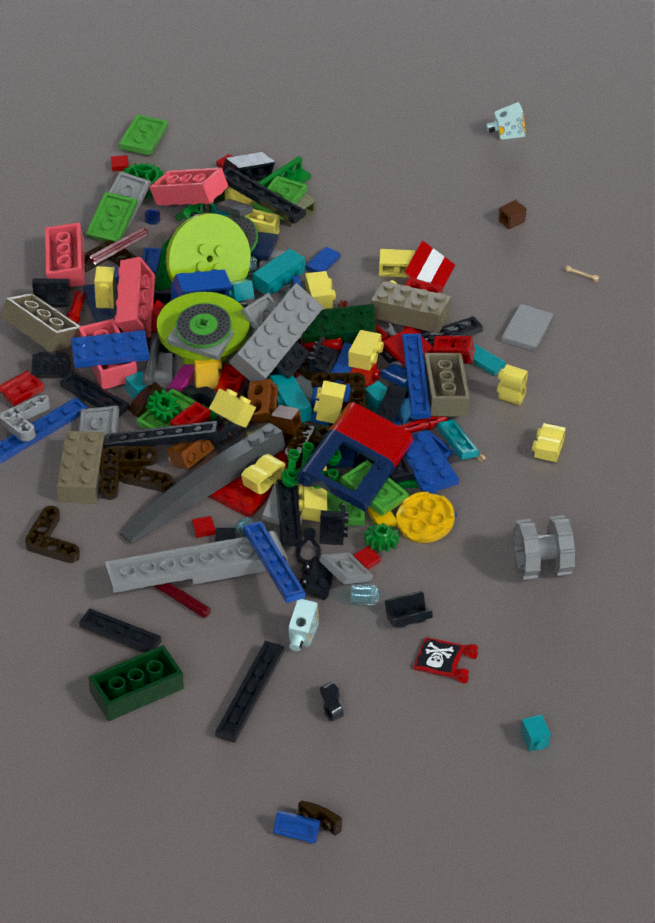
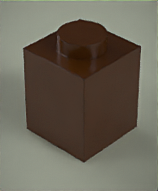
M513 200L500 207L498 221L510 230L525 222L527 208L517 200Z
M279 405L272 412L270 421L274 426L282 430V433L294 435L302 425L300 409Z

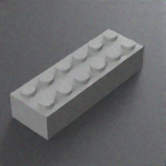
M296 283L287 291L229 363L250 382L266 379L324 307Z

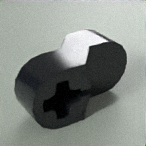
M187 385L180 391L185 396L207 407H210L217 394L207 386L196 388L192 385Z
M332 681L321 686L320 693L325 701L323 708L326 717L330 721L343 717L344 711L339 703V688Z

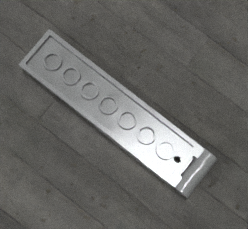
M268 531L282 556L288 562V557L275 531ZM247 537L104 562L113 593L191 579L193 585L267 571Z

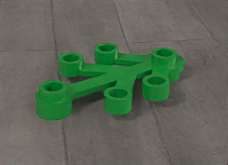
M305 442L301 448L303 453L302 466L297 470L296 462L299 459L300 453L296 449L289 450L287 455L288 469L284 470L281 474L282 483L286 487H294L299 483L297 474L314 450L312 443ZM338 449L328 462L331 466L339 464L341 454ZM335 469L321 472L324 476L334 481L337 480L339 475ZM313 485L314 488L320 489L319 486Z

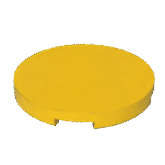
M429 492L415 493L406 498L399 507L396 514L397 527L400 533L411 541L418 543L434 542L445 537L451 531L455 522L454 508L451 502L443 495L439 496Z

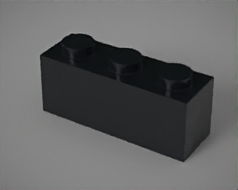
M263 152L228 157L225 159L222 170L224 171L231 167L252 180L260 179L272 174L275 161Z

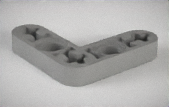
M40 395L0 414L2 426L21 441L34 439L36 437L34 426L27 419L50 409L49 397Z

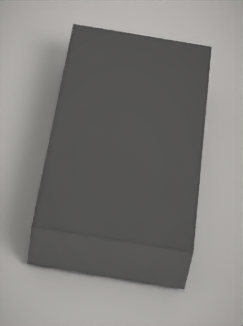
M232 199L217 203L218 210L239 217L253 212V206Z

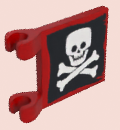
M425 637L413 670L453 678L465 684L469 680V671L465 668L457 669L462 654L470 659H476L478 656V646L475 644L461 645Z

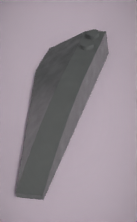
M250 423L246 428L243 427L236 431L240 435L238 438L231 434L223 442H219L213 451L199 460L121 530L120 535L132 544L239 478L246 468L256 464L257 460L266 454L274 456L286 449L282 430L271 423Z

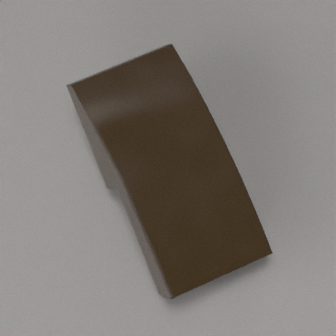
M154 381L151 386L148 385L137 395L128 407V410L139 418L148 410L146 405L149 396L153 395L154 391H158L160 394L164 388Z
M301 800L298 803V815L320 820L323 829L330 831L335 836L342 831V818L336 813L312 802Z

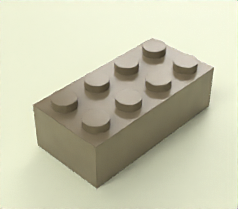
M383 281L371 299V304L375 306L378 320L434 333L440 332L451 315V296L430 292L425 289H416L407 285L394 284L393 282Z
M33 293L6 298L1 316L9 325L19 329L22 334L29 336L48 352L71 348V338L79 337L78 327L81 326Z
M425 353L424 365L431 416H468L470 397L462 354Z
M66 431L57 482L58 502L97 504L101 481V457L105 440L104 432Z

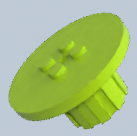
M213 213L195 215L184 221L170 239L166 253V266L169 278L173 282L175 275L179 273L225 269L230 282L246 279L251 259L249 243L243 230L233 220Z
M194 292L177 297L165 305L157 319L158 337L168 350L181 356L184 364H194V360H212L211 358L167 343L168 337L176 326L178 316L183 310L199 303L216 304L224 308L231 317L234 336L220 357L221 365L223 361H226L227 355L238 350L248 338L250 322L241 313L244 307L226 295L213 292Z

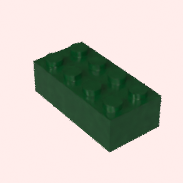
M374 304L322 309L302 333L303 343L319 341L322 336L325 337V340L341 338L344 345L345 342L353 344L360 330L377 333Z
M162 645L89 676V688L91 695L108 721H111L184 689L183 672L166 647Z

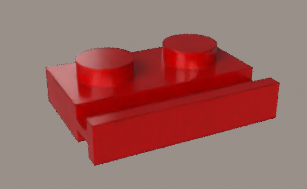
M28 370L0 385V393L14 407L44 390V384L34 375H31Z

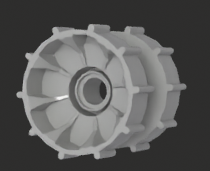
M565 515L551 516L547 524V534L542 535L537 534L535 522H531V519L515 521L516 524L513 528L515 563L517 564L519 576H522L523 580L538 578V574L541 571L540 564L543 560L551 561L553 572L557 573V576L572 574L575 567L576 550L569 518H565Z

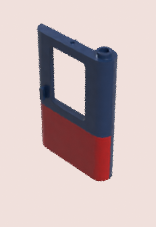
M348 403L299 471L297 479L303 486L312 487L315 484L330 494L366 512L413 443V436L407 430L359 404ZM341 444L374 461V464L354 491L321 473Z

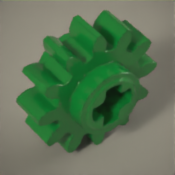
M162 389L160 394L158 391H154L153 395H150L147 399L146 408L151 409L148 415L154 414V421L161 418V422L164 423L167 418L170 422L178 415L180 404H176L177 397H171L172 392H169L167 395L164 389Z
M374 523V528L368 526L367 531L364 533L365 545H371L370 549H377L378 552L382 550L389 552V548L396 549V544L399 543L398 530H392V525L386 526L385 523L381 525Z

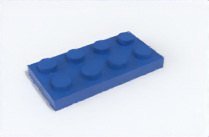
M145 330L71 338L75 368L149 360Z
M425 430L412 434L413 443L404 456L414 472V480L421 492L433 493L458 485V476L429 431Z

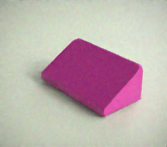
M194 364L183 365L167 387V391L173 388L180 392L187 385H191L194 382Z

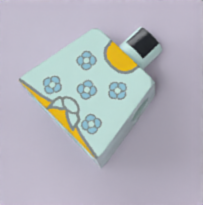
M519 102L495 111V121L486 124L488 133L497 131L499 138L502 140L526 136L524 112Z
M304 599L297 600L288 629L289 641L291 642L289 647L293 651H301L302 646H310L319 624L318 603Z

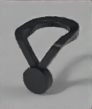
M311 527L304 529L302 545L296 548V559L303 565L306 561H310L300 556L302 547L308 540L316 548V557L320 559L321 548L314 539L316 530Z

